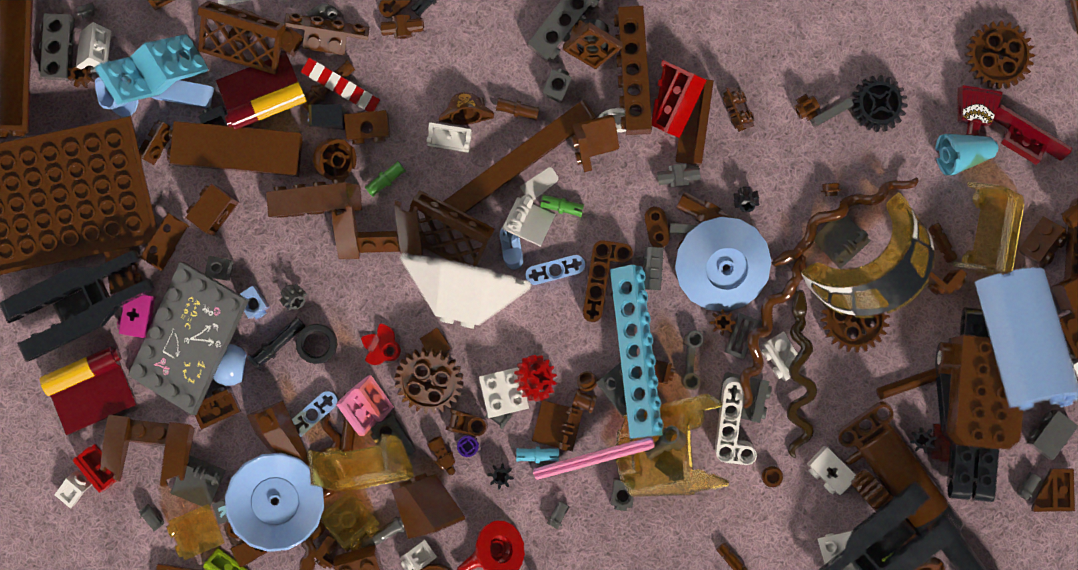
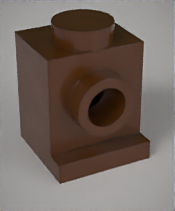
M286 27L285 32L282 33L280 49L294 57L303 44L304 38L296 31Z

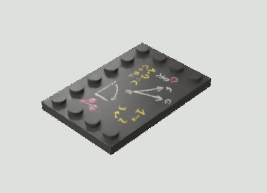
M179 262L128 376L190 415H196L249 299L189 264Z

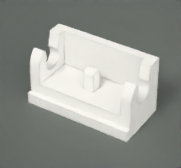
M92 22L80 31L76 61L77 68L83 69L90 65L92 66L90 72H97L95 67L100 63L108 62L111 30Z
M429 122L427 146L469 153L472 136L471 129Z

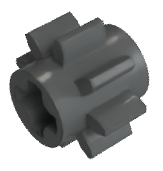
M297 283L285 286L280 292L282 298L279 301L289 311L301 308L306 302L304 296L307 293Z

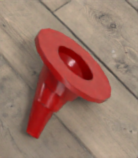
M492 521L488 523L478 534L476 550L457 567V570H473L477 567H482L483 570H519L525 556L524 542L520 532L506 521Z

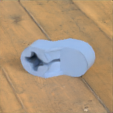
M501 229L500 242L504 262L508 268L518 269L523 264L520 237Z

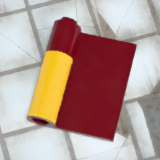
M287 53L279 56L278 73L275 75L248 67L216 80L228 113L224 116L228 127L233 126L234 130L307 102ZM271 59L264 61L266 65L272 67L273 61Z
M107 347L39 378L43 391L47 396H51L66 435L108 418V415H115L137 405L119 361L122 360V357L117 348Z

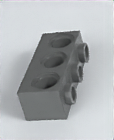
M44 13V18L40 22L43 36L39 42L41 61L38 63V72L40 77L46 80L70 81L68 77L71 76V71L68 68H72L75 18L71 15ZM60 22L61 26L59 30L54 31V24ZM55 43H59V49L56 52H52V46ZM57 63L58 70L55 73H51L52 65Z

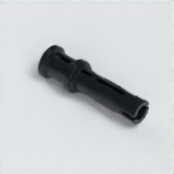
M296 316L292 322L284 327L268 343H262L261 348L253 355H249L248 359L258 370H262V366L271 358L274 359L277 355L276 352L299 331L305 328L306 325Z

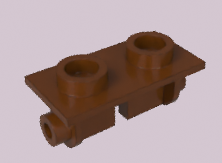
M159 119L157 123L154 122L148 133L152 140L145 139L139 149L141 159L155 165L170 140L169 130L171 126Z

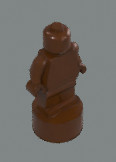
M437 436L426 443L427 446L438 458L434 462L441 470L446 469L448 475H454L456 470L452 466L455 463L453 452H447L442 436Z

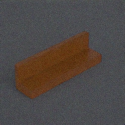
M706 79L707 81L680 138H678L676 163L697 166L702 164L714 80Z

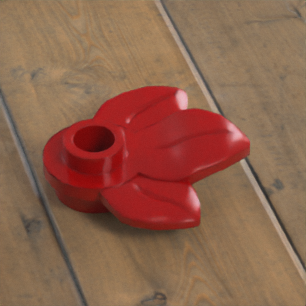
M379 324L377 334H368L361 337L364 347L369 351L365 362L371 365H380L385 361H395L401 354V347L395 341L394 331L385 324ZM388 347L394 348V353L392 355H389L387 353Z

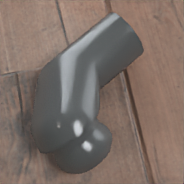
M321 3L306 12L309 17L322 16L330 20H334L338 16L337 8L326 3Z

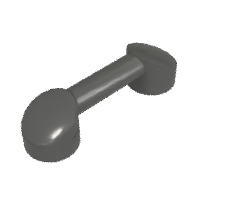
M690 331L684 337L687 355L685 373L681 376V384L689 390H694L700 385V378L694 373L695 349L703 343V335L699 331Z

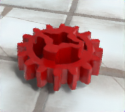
M531 355L523 358L522 363L517 364L519 370L514 371V374L518 376V379L514 380L515 383H519L517 391L522 390L521 396L528 397V401L535 400L536 402L549 398V393H554L552 386L557 385L553 381L557 374H552V370L555 367L549 366L550 360H543L542 355Z

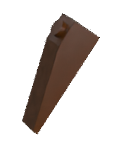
M283 401L247 415L255 434L271 453H284L300 458L315 471Z

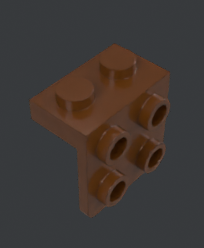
M613 115L572 125L574 136L571 138L574 149H577V153H575L577 165H582L584 172L592 171L590 157L619 149V140Z
M922 263L913 264L920 277L923 278L927 267ZM962 269L950 270L945 278L941 280L931 271L926 281L929 285L927 288L935 295L952 294L955 289L959 290L965 284L966 280L964 278L968 274Z

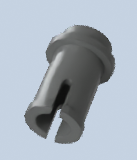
M1029 472L1021 487L1017 488L1018 492L1016 494L1025 500L1032 498V493L1041 481V478Z
M557 501L550 518L547 517V524L556 529L559 526L562 527L561 522L570 507Z
M147 504L138 512L140 514L139 517H143L152 531L155 532L165 523L155 513L154 507Z

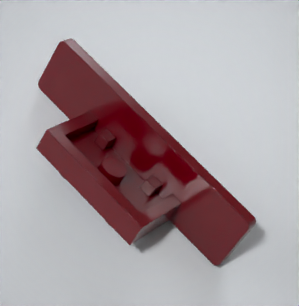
M1003 105L998 106L994 121L1007 128L1001 141L1002 145L1035 165L1041 161L1045 152L1060 161L1071 153L1073 149L1071 146Z

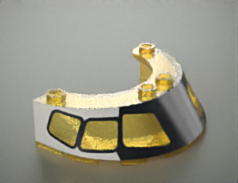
M900 192L887 202V211L891 216L893 225L892 236L885 250L876 259L868 264L852 269H836L817 262L809 265L801 272L809 290L833 311L840 314L855 315L857 318H869L884 312L889 314L911 302L929 281L928 277L935 263L933 241L922 221Z

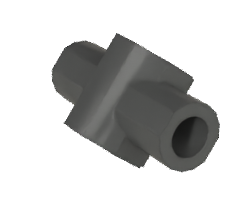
M677 164L669 166V170L657 172L659 186L671 184L672 188L689 185V181L701 180L699 166L687 167V164Z

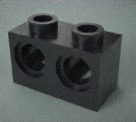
M395 415L371 428L373 433L370 435L376 445L380 444L384 450L382 455L388 463L392 462L395 465L416 451ZM383 426L391 428L392 435L390 437L382 436L381 429ZM394 444H400L403 447L402 455L398 456L392 452Z

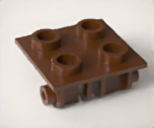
M726 88L727 91L723 93L726 108L733 105L727 111L735 109V113L729 116L731 118L737 115V117L731 119L734 128L741 132L746 130V128L754 127V115L746 107L745 102L747 99L743 90L739 88Z
M542 400L532 441L573 452L583 410Z

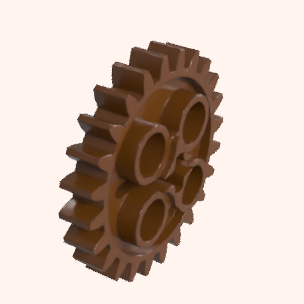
M1003 20L999 21L997 26L994 21L989 23V27L985 24L981 27L982 31L977 29L974 32L976 36L969 38L973 44L966 45V48L971 50L964 54V56L970 57V60L965 65H972L968 72L976 73L973 78L974 80L979 77L981 78L980 85L988 82L989 89L994 84L997 90L1001 89L1002 85L1005 89L1010 88V83L1013 86L1017 85L1018 80L1023 81L1025 79L1023 74L1027 75L1031 72L1027 67L1034 65L1029 60L1035 57V54L1029 52L1034 46H1028L1027 44L1031 38L1025 39L1023 37L1026 31L1018 32L1019 25L1011 28L1012 22L1007 23L1005 26ZM989 38L996 40V47L989 44ZM1009 44L1016 46V53L1010 51ZM999 51L1001 52L1000 55L1003 56V58L999 59V55L996 54ZM984 57L990 60V67L983 64ZM1004 63L1010 66V73L1004 71Z
M871 290L854 292L855 299H859L863 303L862 309L883 308L881 304L885 300H877L879 293L872 296ZM835 294L836 297L832 296L831 304L833 306L847 309L844 307V303H847L849 309H852L851 295ZM823 303L827 310L820 311L821 314L826 315L825 318L820 319V322L826 323V326L821 328V330H828L829 333L825 338L832 336L831 345L838 342L839 350L846 346L847 353L850 352L851 348H854L855 353H859L861 347L866 352L868 349L867 345L874 348V340L880 343L882 339L879 335L885 336L887 334L883 328L890 326L884 322V320L890 318L889 315L881 313L859 316L857 322L852 323L850 320L852 315L845 314L844 321H839L835 318L837 310ZM866 317L874 319V327L865 325ZM859 325L865 330L866 335L862 334ZM848 328L856 330L857 336L855 339L847 336Z
M424 347L421 353L415 349L413 356L407 353L406 358L400 361L401 366H397V373L394 377V380H397L395 388H400L397 395H404L402 402L410 401L409 408L416 405L417 412L420 408H424L425 414H427L428 409H431L434 414L437 408L443 412L445 405L451 408L452 401L457 402V395H461V388H463L464 384L461 381L463 374L459 373L461 366H455L456 359L448 360L449 353L442 356L441 349L438 353H434L433 347H431L430 352H427ZM418 366H425L427 370H421ZM444 373L445 375H447V377L443 378L440 377L438 374ZM411 384H417L420 387L415 388ZM437 391L440 395H434L431 392Z

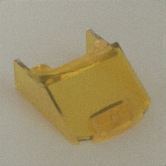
M703 394L661 404L660 417L663 421V429L667 426L677 427L686 435V444L681 449L665 450L652 460L645 454L647 452L644 451L616 458L618 474L621 482H624L628 490L627 493L633 497L695 495V492L729 486L728 480L716 474H707V472L701 469L693 470L690 430L702 426L705 410L722 407V402L709 394ZM647 411L644 413L645 420L647 419ZM627 413L622 416L624 418L622 427L617 432L616 446L643 439H630ZM677 434L672 436L671 442L677 438ZM659 436L652 437L654 442L659 439Z

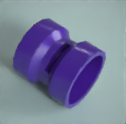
M472 435L463 436L457 444L458 452L464 457L474 456L479 448L478 440Z

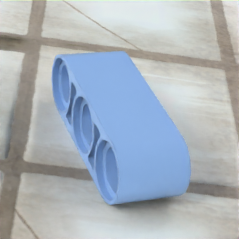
M177 80L162 94L152 96L151 98L209 108L212 103L214 87Z

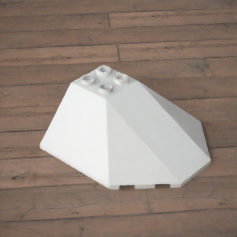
M402 254L400 257L435 316L440 317L441 322L453 324L454 320L461 321L460 326L474 329V325H481L531 288L530 282L504 275H496L495 273L406 254Z

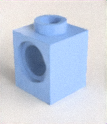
M251 286L240 293L249 301L252 298L258 300V307L255 310L250 309L249 302L244 312L249 319L255 317L257 320L267 314L265 310L270 307L256 286Z

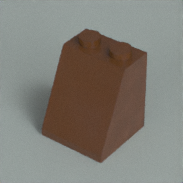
M426 473L414 477L415 481L412 482L411 479L399 483L400 487L392 490L408 539L436 533L466 519L436 474L427 476Z

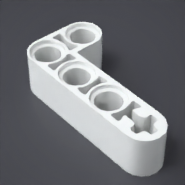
M729 377L723 383L715 452L721 462L750 465L756 460L757 454L752 443L737 440L744 394L740 380L735 377ZM733 385H736L737 389H734L733 393L734 398H731L730 389ZM733 405L736 407V410L733 413H726V407ZM726 426L733 427V431L729 434L722 432ZM722 447L730 448L727 454L719 452ZM745 449L751 450V454L746 457L742 456L741 452Z

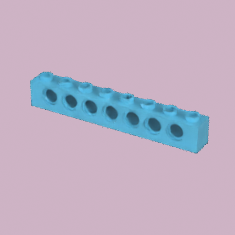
M637 265L610 269L630 439L663 435V421L660 417L661 401L658 397V378L655 375L654 367L656 360L652 351L653 336L650 333L649 326L651 318L647 309L648 295L644 284L645 272L642 266ZM632 284V291L629 292V286ZM634 305L635 310H634V313L632 314L631 309H632V306ZM635 326H637V333H636V334H634V328H635ZM639 347L640 353H639V355L637 356L636 351H637V348ZM640 368L642 369V376H641V377L639 376V370H640ZM643 389L645 391L644 398L641 395ZM645 411H647V419H646V420H645V418H644V413H645Z

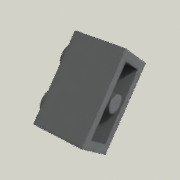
M1058 410L1047 411L1041 419L1042 424L1039 428L1031 431L1028 436L1030 440L1027 442L1028 445L1051 460L1055 459L1078 428L1076 423Z

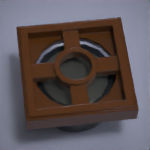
M589 19L584 22L580 20L578 26L576 24L573 26L570 39L563 44V50L592 68L597 69L622 48L623 42L609 34L610 29L605 22L598 19Z

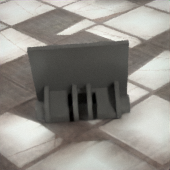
M846 215L840 220L828 222L816 234L814 242L841 269L871 240L868 238V233L865 230L861 231L849 216Z
M620 362L596 383L618 410V413L623 416L627 413ZM644 389L642 390V393H641L642 398H644V396H645V391H644Z
M189 455L185 478L183 481H180L179 476H177L170 493L210 509L226 470Z

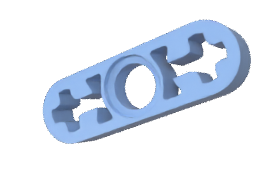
M572 255L534 265L527 269L525 277L532 285L581 273L585 268V261L579 255ZM572 259H576L577 262L581 261L582 265L579 266V270L575 271L574 268L567 269L569 273L565 274V267L562 261H566V265L572 264ZM552 264H558L561 267L560 275L552 276L550 274L549 268ZM546 266V274L549 279H544V275L539 276L538 281L529 278V275L532 274L531 270L535 269L536 272H542L541 267Z
M325 391L321 393L292 419L293 423L297 425L302 421L299 419L302 416L303 420L309 424L308 427L304 424L299 428L301 431L299 437H302L337 406L338 397L334 392ZM325 395L327 397L332 396L333 399L331 402L333 403V405H325L322 408L323 410H325V412L322 413L321 409L318 406H316L315 403L318 402V404L321 405L325 401V399L323 398ZM310 408L318 412V417L314 421L309 420L306 416Z

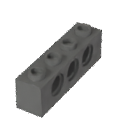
M561 0L527 43L528 48L546 62L550 58L554 60L561 51L559 49L560 45L570 39L573 26L575 24L578 26L580 20L584 22L587 18L585 16L586 12L589 9L594 10L600 0H579L584 4L581 9H575L572 6V3L576 0ZM562 17H568L571 23L563 26L559 20ZM554 33L558 36V39L555 42H549L546 36Z

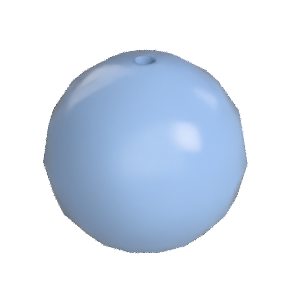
M229 344L213 379L225 386H233L242 382L247 353L241 347Z

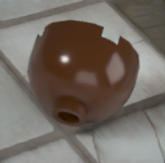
M326 139L316 147L313 153V163L316 171L328 180L346 179L350 176L351 170L356 166L357 156L355 149L343 139Z

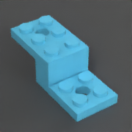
M187 34L144 43L130 57L100 63L95 67L117 105L160 95L175 81L201 75L209 70Z

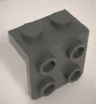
M730 372L724 374L716 409L718 413L720 410L722 387L724 381L729 377H735L740 380L741 375ZM750 377L753 402L748 408H743V395L741 419L761 423V419H765L767 407H764L766 398L769 399L772 389L769 386L770 381ZM733 385L730 389L731 398H734L733 393L734 389H737L736 385ZM729 405L726 407L725 412L733 413L736 407Z

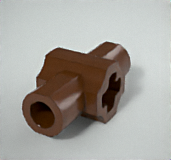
M404 14L393 16V21L381 22L380 24L382 36L394 35L395 39H408L413 37V33L424 32L425 30L423 18L411 19L410 15Z

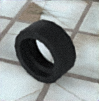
M321 324L306 326L300 331L296 339V350L299 356L312 364L325 363L330 360L336 353L338 346L337 337L333 330ZM312 332H322L329 340V348L321 356H312L305 349V339Z

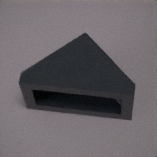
M342 104L309 105V126L345 130V108Z

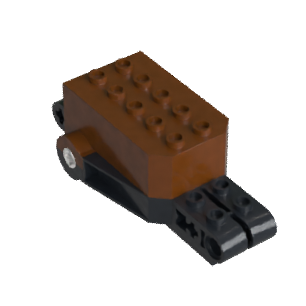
M964 307L961 314L960 336L949 338L948 343L940 342L935 358V373L938 376L936 378L941 433L950 443L946 487H948L949 498L970 500L971 498L973 501L994 502L999 449L1010 450L1021 440L1023 410H1020V407H1010L983 309Z

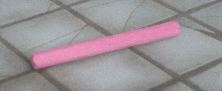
M652 437L643 438L537 467L533 470V474L537 480L653 449L655 443Z

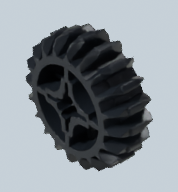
M883 75L878 76L877 80L874 76H871L869 81L864 79L862 85L858 84L856 86L857 91L851 94L856 98L852 99L853 105H856V107L850 109V111L858 113L854 120L861 118L862 121L859 123V126L867 123L866 130L868 131L873 126L874 132H879L880 126L883 132L888 130V126L891 129L895 128V122L900 123L902 121L900 116L906 115V112L902 109L908 107L907 103H902L903 100L907 99V95H900L904 88L897 89V81L890 84L891 77L886 78L884 82ZM882 88L886 91L882 95H877L874 92L871 93L868 89ZM864 96L866 97L865 100L869 103L867 113L863 107ZM890 96L894 100V111L891 110L892 107L888 102ZM884 97L881 104L883 106H880L879 108L873 111V109L876 107L875 104L877 103L875 101H878ZM878 112L883 115L886 114L890 118L886 120H876L873 119L872 116Z

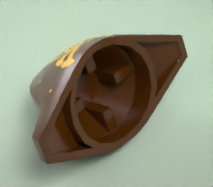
M460 92L451 98L447 109L439 115V122L456 125L474 124L493 119L494 112L485 107L483 97H477L469 92Z

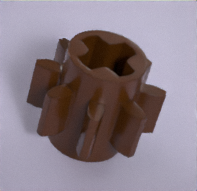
M75 62L73 68H68L71 71V76L68 77V80H75L74 86L77 88L80 84L88 88L87 84L90 81L95 82L92 79V74L95 72H90L91 69L88 70L89 65L79 69L76 67ZM84 73L85 75L84 77H79L78 74Z
M805 94L796 99L798 104L794 105V109L800 119L806 117L807 121L818 116L816 111L820 110V105L814 96L808 97Z
M721 309L720 315L712 313L714 320L708 322L715 327L712 332L720 330L721 336H724V330L732 332L730 326L731 324H736L735 321L730 319L732 313L724 315V309ZM721 316L727 321V325H724L723 329L721 325H717V320H721Z

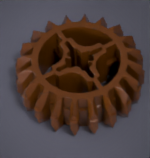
M863 469L860 473L858 472L851 481V485L874 511L893 498L868 470Z

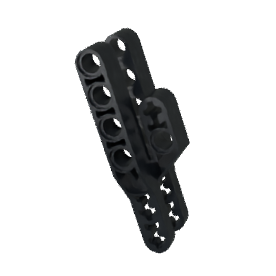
M137 250L125 253L96 268L71 267L1 301L0 309L7 323L22 319L53 304L61 323L52 324L49 329L40 333H33L30 335V338L17 343L25 362L43 356L105 326L120 306L155 289L151 279H147L110 296L103 282V279L140 262L141 258Z
M914 481L853 528L845 549L818 570H843L851 563L859 570H916L957 539L962 530L947 514H944L913 537L916 531L905 518L911 514L914 515L918 508L929 498L931 499L927 492Z

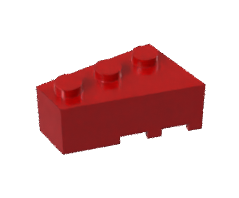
M662 60L661 66L663 71L661 79L658 80L660 88L658 99H655L652 126L680 138L707 80Z

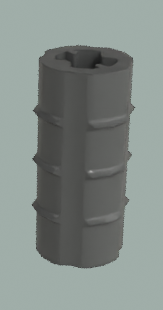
M645 247L643 257L645 289L661 290L664 248Z

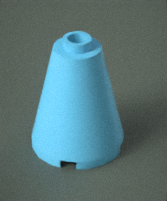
M960 134L940 135L935 146V151H939L940 158H936L937 164L944 175L953 176L994 158L998 152V144L992 137Z

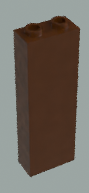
M173 121V126L170 127L169 138L172 141L171 147H168L167 159L170 160L169 163L172 165L299 177L303 135L301 133L243 127L234 130L233 127L229 128L228 126Z

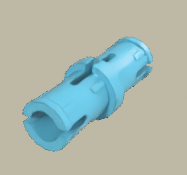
M536 446V449L517 448L516 462H559V448L540 449V446Z

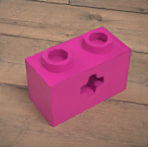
M143 295L122 305V317L120 316L117 321L118 334L146 338L152 322L156 297ZM132 312L139 313V317L135 318L132 316Z

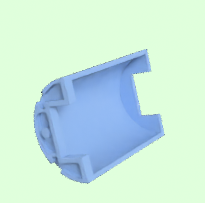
M1024 268L1012 270L1011 273L1003 275L999 273L975 281L1010 407H1020V410L1034 407L1033 403L1041 400H1049L1050 405L1059 404L1060 407L1072 405L1073 401L1078 399V382L1045 270L1042 268Z

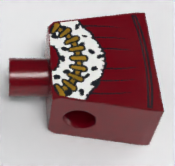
M966 85L958 88L957 121L968 124L966 135L979 136L980 126L987 127L993 123L1003 92Z

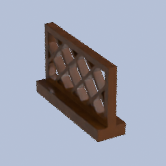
M206 1L198 7V15L201 16L198 52L274 75L278 73L282 33L285 32L286 23L212 1ZM207 19L213 20L218 28L211 31L207 25ZM224 26H233L237 34L231 37ZM218 30L226 38V41L222 44L214 35ZM247 30L251 31L257 38L252 43L244 34ZM237 36H240L246 45L241 50L233 40ZM266 36L275 39L274 47L271 49L263 39ZM207 37H210L216 47L214 49L205 47ZM258 41L266 51L260 56L253 47ZM229 42L236 53L233 55L228 54L223 45ZM248 48L255 59L252 61L246 59L242 51ZM266 54L273 61L272 67L266 65L262 60V57Z
M419 190L412 199L408 212L412 213L414 206H416L418 211L422 212L425 218L419 219L420 223L427 222L431 231H422L424 248L454 264L476 269L495 228ZM432 220L442 222L444 227L436 229ZM455 229L461 232L463 237L455 239L451 230ZM446 232L450 240L442 242L438 233ZM433 235L437 243H429L425 236ZM474 239L482 243V246L473 248L470 240ZM465 241L469 250L460 251L457 243ZM452 244L456 253L450 254L446 252L444 246ZM471 254L474 260L473 265L466 262L463 256Z

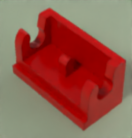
M94 444L86 448L72 461L94 488L101 493L114 484L116 480L113 479L115 474L107 468L105 471L100 469L102 451Z

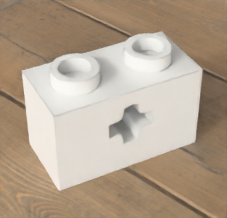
M823 446L807 463L810 467L809 473L817 480L820 477L825 482L823 486L832 495L836 492L841 496L851 485V481L856 475L826 446ZM828 468L833 469L835 474L833 477L828 475Z

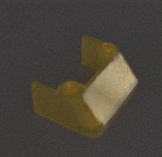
M967 182L968 187L976 190L972 200L976 208L980 210L973 250H968L962 256V263L953 262V266L966 271L987 275L1011 273L1014 266L1023 215L1024 198L1021 194L999 184Z
M381 435L382 441L379 442L380 445L349 452L339 451V448L326 449L325 453L313 450L308 451L311 485L338 492L353 491L411 479L414 477V470L401 439L396 438L395 435Z

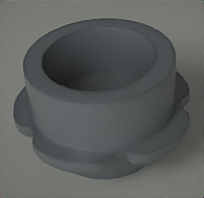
M93 2L76 7L78 11L77 16L81 15L83 19L94 16V11L97 10Z

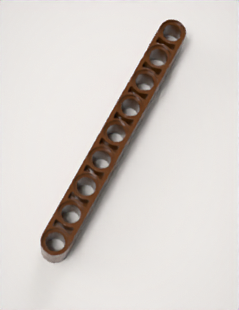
M582 100L443 202L464 213L468 212L574 135L573 124L592 120L597 116L587 102Z

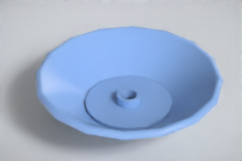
M718 217L703 221L687 233L677 251L675 270L679 286L692 302L706 310L721 311V309H724V312L744 307L759 296L769 279L771 257L767 242L755 227L741 219ZM728 264L729 269L724 271L722 269L723 265Z
M284 453L261 454L245 462L231 478L225 495L226 517L234 533L249 546L268 552L288 550L304 542L318 527L324 510L323 487L315 471L300 458ZM273 497H277L279 499V503L277 505H273L271 503V499Z

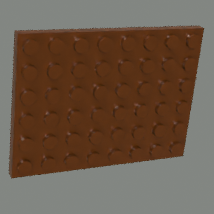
M131 116L0 143V275L147 244L158 228Z

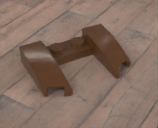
M395 201L397 231L358 232L352 202L345 204L347 211L337 214V211L332 209V222L338 259H360V253L401 252V255L423 257L424 243L418 208L414 206L411 213L400 209L402 202Z
M108 415L100 469L102 471H105L106 468L115 474L113 479L121 482L129 442L165 446L160 486H168L167 480L179 476L180 481H183L195 428L190 424L169 422L167 424Z

